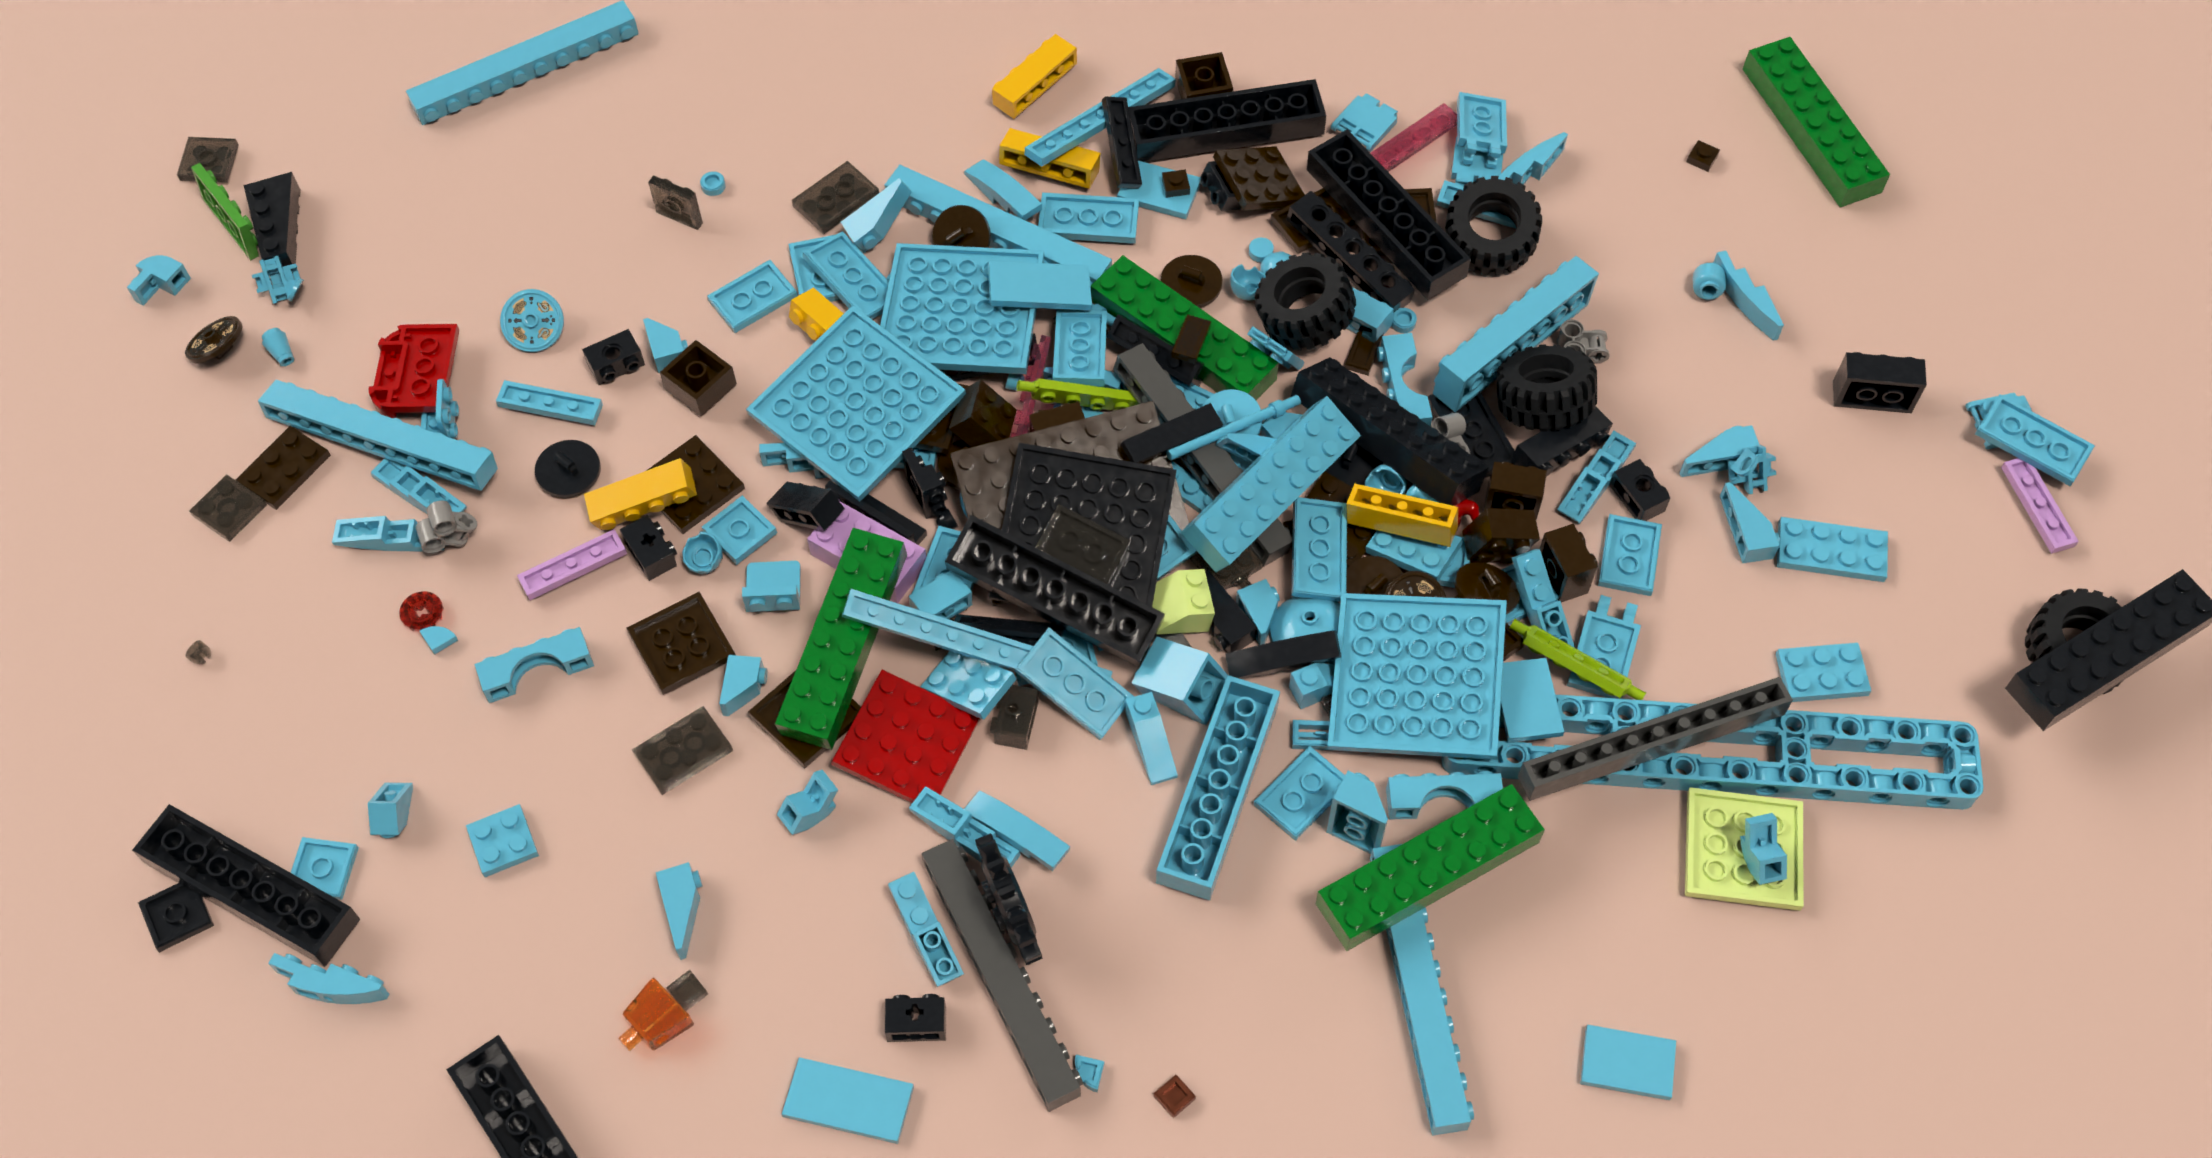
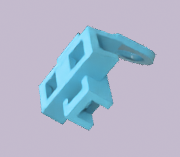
M274 256V258L265 261L259 260L263 272L252 275L258 286V289H256L257 293L269 290L273 304L285 299L290 302L293 301L304 281L299 276L296 263L283 267L279 256Z
M1762 445L1742 448V454L1737 460L1728 461L1730 482L1732 484L1743 482V488L1748 494H1753V488L1757 487L1767 491V477L1776 475V471L1771 469V462L1776 461V457L1766 453V447Z

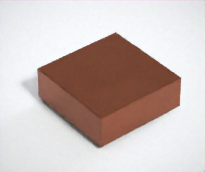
M1177 1075L1173 1076L1154 1093L1157 1101L1173 1118L1196 1099L1194 1093Z

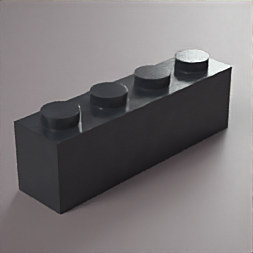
M1595 406L1590 416L1588 415L1582 422L1578 421L1575 426H1566L1562 430L1556 431L1555 429L1541 431L1518 444L1511 462L1518 466H1533L1541 470H1547V477L1555 468L1566 466L1572 458L1576 456L1581 457L1591 447L1595 445L1600 446L1605 443L1610 436L1608 433L1613 423Z

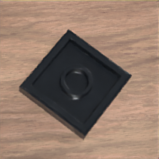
M180 883L138 902L155 948L159 953L214 926L203 897Z

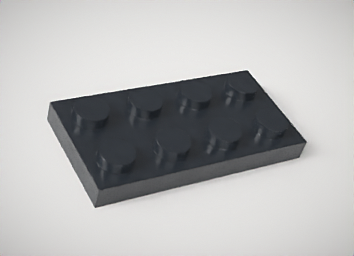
M1481 392L1477 393L1474 398L1456 412L1435 395L1428 396L1430 408L1435 418L1452 413H1459L1464 417L1466 430L1461 436L1468 446L1470 454L1479 458L1482 463L1489 467L1485 478L1491 475L1494 461L1513 464L1511 459L1515 451Z

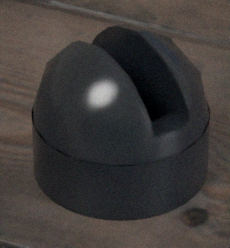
M949 509L944 510L937 516V526L950 529L958 527Z

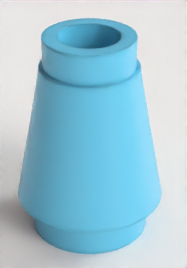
M279 328L267 330L262 335V345L281 366H288L293 363L294 357L286 333Z

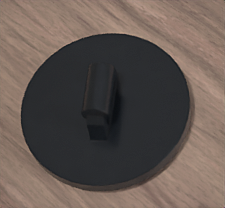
M563 440L550 445L540 454L535 464V477L539 486L546 493L561 498L574 497L586 492L595 484L600 475L601 464L598 454L587 443L578 440Z
M1354 442L1325 472L1351 487L1354 484L1365 486V480L1373 469L1383 465V462Z

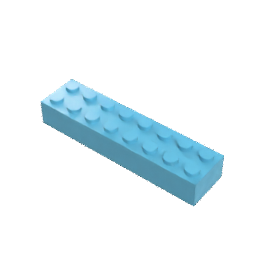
M1577 256L1569 262L1564 261L1554 274L1546 275L1540 285L1536 288H1530L1520 301L1515 300L1512 302L1506 312L1502 315L1497 314L1487 327L1478 329L1472 339L1468 342L1463 341L1453 354H1447L1441 359L1438 365L1440 367L1438 375L1434 379L1433 395L1454 412L1458 411L1474 398L1476 394L1497 379V370L1508 356H1512L1518 350L1523 351L1526 347H1537L1557 331L1566 320H1570L1588 306L1599 273Z
M1324 397L1298 418L1194 518L1181 533L1215 572L1220 571L1230 565L1361 436L1360 433L1329 397Z
M1227 675L1156 870L1157 884L1209 901L1211 900L1278 708L1280 691Z

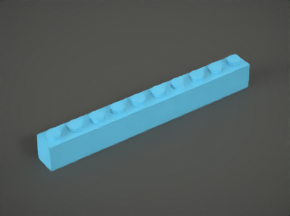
M624 0L408 89L406 93L421 124L425 125L639 34L636 21Z
M902 165L897 167L884 184L885 188H887L900 178L911 190V194L903 208L910 210L915 215L926 217L933 223L949 207L955 205L974 207L988 221L991 231L990 247L1043 250L1045 254L1044 263L1089 265L1090 286L1112 266V259Z
M275 380L258 400L265 417L479 491H482L498 469L493 453L487 448H479L463 440L449 438L442 433H435L419 425L414 426L398 418L381 415L377 411L360 408L356 404L339 401L332 396L327 397L318 394L311 389L306 390L297 387L290 382L285 383Z
M1402 844L1372 848L1370 862ZM1425 907L1386 929L1431 1133L1434 1136L1468 1130L1471 1120H1474V1110L1471 1101H1466L1464 1093L1467 1090V1080L1464 1072L1460 1073L1457 1063L1461 1060L1458 1044H1453L1451 1033H1454V1026L1451 1016H1446L1444 1005H1447V995L1444 987L1440 988L1438 978L1441 977L1440 965L1438 960H1433L1431 950H1434V940L1432 933H1427L1425 923H1428V915Z

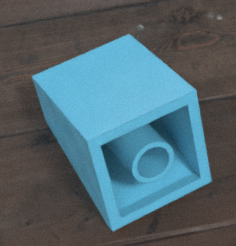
M1156 637L1131 683L1141 694L1152 692L1156 702L1206 725L1217 705L1228 674L1209 653Z

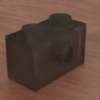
M1012 685L996 704V709H999L997 717L992 718L990 733L994 734L995 744L1027 750L1039 704L1037 689Z

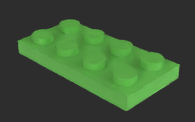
M201 163L192 166L191 169L203 201L251 261L259 257L256 248L258 246L257 239L250 231L253 229V225L246 215L242 217L239 206L234 200L230 201L228 199L229 195L223 185L218 186L216 184L217 180L211 170L206 171Z

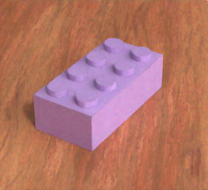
M840 502L845 510L825 531L815 529L807 538L810 554L836 569L852 528L904 542L907 558L890 599L895 603H899L919 577L926 560V550Z

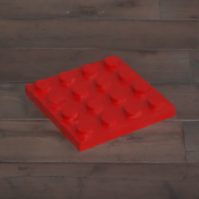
M882 669L836 752L832 765L911 803L914 802L925 786L941 795L980 718L958 709L942 697Z

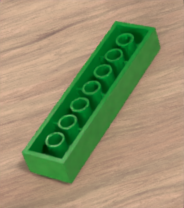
M1787 37L1749 50L1742 70L1838 206L1841 208L1882 193L1890 173L1793 39Z
M1124 255L1090 286L1091 299L1094 305L1099 304L1103 306L1114 317H1117L1118 314L1125 316L1172 345H1175L1187 314L1211 321L1210 330L1198 357V360L1204 363L1198 377L1203 379L1202 382L1214 391L1240 390L1257 400L1277 380L1279 363Z
M852 528L775 722L780 735L829 750L833 749L879 628L842 617L849 591L854 589L890 601L907 558L904 542Z
M1510 784L1319 890L1315 904L1345 950L1349 951L1539 844L1545 829L1513 784Z

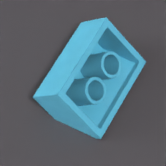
M1347 771L1333 797L1326 832L1371 854L1372 848H1378L1382 845L1388 818L1375 784L1361 773Z

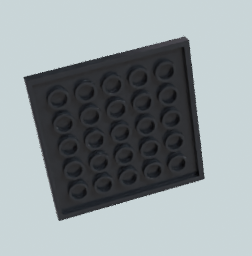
M1019 443L1002 531L1152 607L1177 470ZM992 592L989 593L990 600L1012 603Z

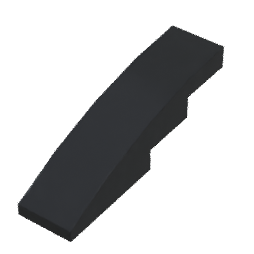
M1336 630L1279 640L1225 654L1229 676L1239 679L1256 675L1265 676L1287 669L1293 671L1313 663H1322L1341 658Z

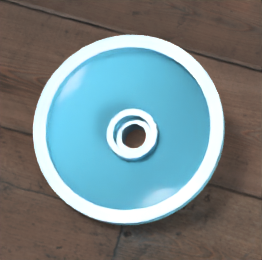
M1295 596L1286 600L1278 607L1270 627L1272 642L1336 630L1338 636L1340 603L1337 601Z

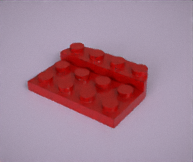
M457 324L397 326V331L391 333L385 339L381 337L378 342L381 352L374 385L369 386L368 389L369 395L377 411L381 415L390 418H396L397 413L436 412L437 380L444 379L447 387H449L460 331Z

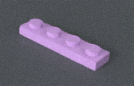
M2019 458L2004 462L2001 467L2051 554L2075 547L2079 541L2036 468Z
M615 529L522 572L517 577L528 599L532 600L626 555L627 552Z

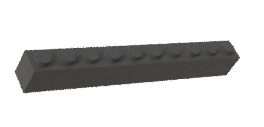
M1143 343L1117 356L1113 370L1139 404L1150 401L1154 402L1160 424L1195 410L1186 400L1182 390L1178 389L1172 382L1169 373L1162 369L1156 361L1154 354L1148 351ZM1217 441L1180 456L1212 500L1222 493L1243 472L1232 460L1228 451L1216 446ZM1277 518L1248 547L1264 567L1289 552L1292 546V534Z
M1777 677L1523 762L1518 778L1529 801L1783 716L1786 714L1793 699L1782 679Z
M951 839L923 852L924 866L1048 1112L1080 1097V1086L1083 1085L1081 1076L1076 1068L1071 1070L1067 1062L1070 1056L1063 1042L1057 1043L1053 1035L1057 1031L1051 1018L1043 1016L1040 1010L1044 1008L1041 998L1037 992H1031L1028 986L1031 980L1026 969L1018 967L1015 961L1018 955L1011 942L1006 943L1002 935L1005 934V930L1001 931L996 919L993 918L990 912L993 906L987 899L986 894L981 895L977 887L981 884L975 870L969 871L965 864L968 862V857L963 847H957L954 840Z

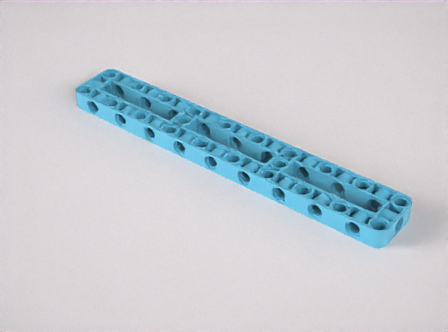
M1556 695L1564 732L1606 735L1696 705L1691 703ZM1500 710L1499 728H1504V723ZM1787 710L1783 716L1706 741L1775 746L1776 762L1758 761V758L1732 756L1709 758L1701 757V754L1671 753L1629 767L1631 771L1620 770L1582 783L1688 791L1689 787L1756 796L1960 810L1972 807L1982 794L1984 787L1978 734L1976 729L1969 723ZM1563 712H1570L1573 716H1566ZM1618 715H1624L1629 720H1623ZM1786 726L1794 728L1796 732L1789 730ZM1843 730L1850 732L1851 735H1847ZM1899 734H1903L1907 739L1902 738ZM1956 738L1961 739L1963 743L1959 742ZM1499 741L1497 760L1477 758L1458 760L1453 757L1441 756V762L1445 771L1450 774L1462 772L1465 775L1490 771L1493 774L1501 773L1502 778L1519 779L1518 775L1523 762L1570 746L1554 745V747L1532 746V743L1525 742L1508 743V741ZM1810 749L1943 758L1944 773H1930L1924 769L1893 768L1892 770L1871 769V766L1836 764V766L1814 765V762H1811ZM1788 751L1794 752L1798 757L1790 755ZM1507 758H1515L1519 763H1511ZM1676 769L1684 770L1687 775L1680 774ZM1733 773L1740 774L1743 779L1735 777ZM1790 777H1795L1799 783L1794 782ZM1846 780L1852 781L1856 786H1851ZM1903 784L1910 786L1912 790H1908ZM1961 788L1967 790L1969 794L1964 793Z

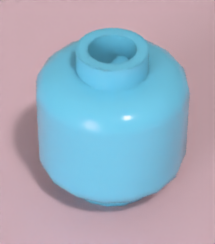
M1704 263L1695 269L1693 273V290L1699 298L1712 300L1724 293L1726 289V274L1719 264Z

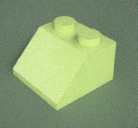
M1205 569L1178 570L1156 583L1152 607L1165 614L1164 621L1157 634L1209 632L1215 611Z

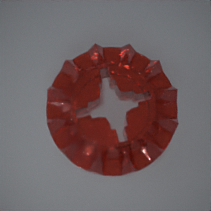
M421 591L408 596L403 601L399 615L404 626L409 627L412 631L415 629L422 630L435 626L438 619H442L444 607L437 595ZM426 608L428 613L422 614L419 617L416 611H422Z

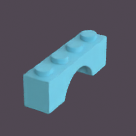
M1412 333L1382 336L1381 345L1377 347L1378 362L1383 363L1381 373L1383 383L1388 384L1387 397L1398 402L1400 406L1410 413L1417 415L1420 420L1431 427L1433 417L1428 396L1412 391L1402 379V376L1415 366L1417 351Z
M578 627L564 630L561 634L550 638H541L535 643L524 647L513 648L509 652L496 657H487L482 662L474 665L482 690L488 702L492 703L515 695L521 677L534 667L552 665L571 675L593 667L594 663L581 628Z
M1482 771L1465 775L1462 772H1454L1449 775L1440 776L1434 773H1426L1421 776L1409 777L1407 774H1398L1389 777L1386 786L1389 820L1417 819L1421 808L1428 801L1439 797L1456 799L1469 808L1503 789L1501 773L1493 774L1490 771Z

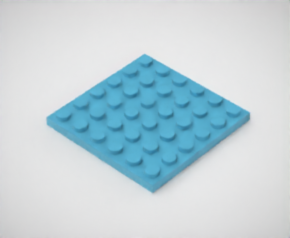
M897 243L880 326L939 370L1027 374L1037 308L990 306L989 261L1044 263V251Z
M852 305L747 407L746 411L758 423L860 502L903 459L902 451L911 447L913 449L959 403L966 394V390Z
M1341 593L1338 625L1341 658L1335 659L1328 750L1497 760L1507 600Z

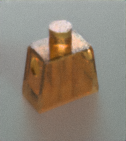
M653 977L623 1012L622 1015L630 1028L618 1039L629 1052L642 1040L651 1050H656L691 1028L694 1023L684 1008Z

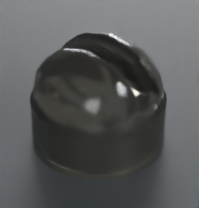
M201 640L194 642L186 652V658L196 664H205L204 658L210 659L211 657L210 648Z

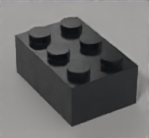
M1846 352L1833 379L1834 407L1912 414L1927 386L1925 359Z

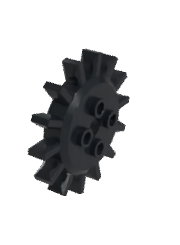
M991 833L975 839L982 860L981 869L986 880L981 882L990 904L994 902L996 904V908H993L992 912L1001 931L1006 929L1012 943L1018 946L1026 965L1043 959L1037 944V931L1006 856L1000 853Z

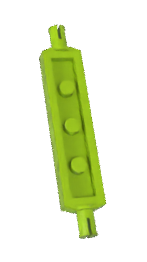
M1040 378L1033 382L1021 380L1017 382V391L1031 392L1033 400H1040L1043 403L1055 402L1065 404L1079 401L1080 406L1090 407L1093 410L1106 409L1113 411L1139 404L1131 392L1126 390Z
M1516 618L1513 620L1509 629L1521 634L1524 640L1523 644L1527 645L1532 652L1543 654L1550 658L1555 665L1576 673L1581 680L1592 682L1601 687L1602 691L1608 695L1621 698V696L1627 694L1635 700H1643L1647 692L1633 686L1631 679L1535 625L1527 626L1516 620Z

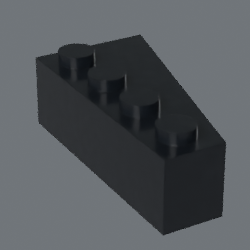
M288 172L243 185L261 259L265 261L274 258V256H279L283 267L295 264L297 254L296 234H298L297 214H299L300 208L298 198L300 197L301 189L293 173Z

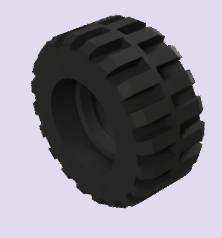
M1491 176V179L1485 180V177L1477 178L1475 184L1472 182L1465 184L1463 191L1458 190L1454 195L1453 201H1450L1445 232L1471 258L1469 270L1473 272L1478 269L1481 270L1483 275H1488L1489 272H1495V275H1503L1504 270H1508V272L1515 271L1518 264L1523 266L1528 261L1529 256H1533L1539 242L1542 226L1540 204L1537 201L1534 202L1535 195L1531 191H1525V185L1520 182L1514 184L1512 183L1513 179L1505 177V180L1498 179L1499 176ZM1494 211L1508 216L1516 225L1517 230L1505 239L1489 240L1478 235L1472 229L1470 221L1481 213Z
M1307 252L1302 253L1301 256H1289L1288 260H1281L1276 263L1275 268H1270L1265 274L1266 277L1262 278L1258 284L1259 288L1255 292V307L1270 338L1285 348L1292 346L1293 350H1302V348L1310 350L1315 349V346L1320 344L1324 346L1329 343L1330 339L1339 337L1342 329L1346 330L1350 324L1349 319L1352 320L1355 313L1356 298L1347 273L1343 266L1337 263L1334 258L1325 257L1324 254L1315 253V255H1311V253ZM1322 294L1317 301L1307 307L1289 309L1296 300L1305 295Z
M1544 344L1534 348L1532 346L1526 347L1523 351L1518 350L1512 356H1508L1497 370L1498 408L1509 422L1512 421L1518 427L1524 426L1528 430L1540 429V431H1548V429L1562 430L1563 427H1572L1578 421H1584L1588 415L1590 416L1597 404L1596 366L1589 356H1586L1580 350L1575 351L1573 347L1567 346L1565 348L1553 344V346H1546Z
M2078 588L2075 592L2073 589L2062 591L2061 594L2053 595L2043 604L2027 628L2025 646L2028 648L2026 651L2028 660L2035 662L2067 642L2062 629L2076 628L2084 631L2120 609L2121 606L2116 603L2118 600L2112 596L2109 598L2103 596V592L2094 590L2091 593L2088 592V589ZM2112 687V688L2109 689L2108 691L2104 692L2103 694H2106V693L2112 691V690L2114 689V687Z

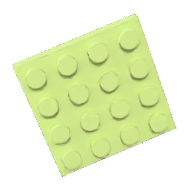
M1689 787L1687 791L1685 896L1801 911L1804 907L1803 801ZM1773 813L1777 818V843L1787 855V879L1759 885L1750 873L1744 860L1740 836L1745 835L1746 818Z

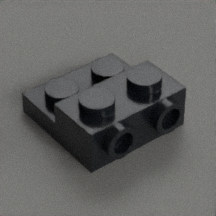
M1208 162L1201 174V184L1204 187H1208L1211 192L1212 203L1218 205L1221 211L1242 209L1216 162Z
M912 447L902 451L906 479L926 519L933 516L937 517L947 509L944 501L948 500L943 488L946 486L941 472L936 473L932 464L925 466L920 455L916 456Z

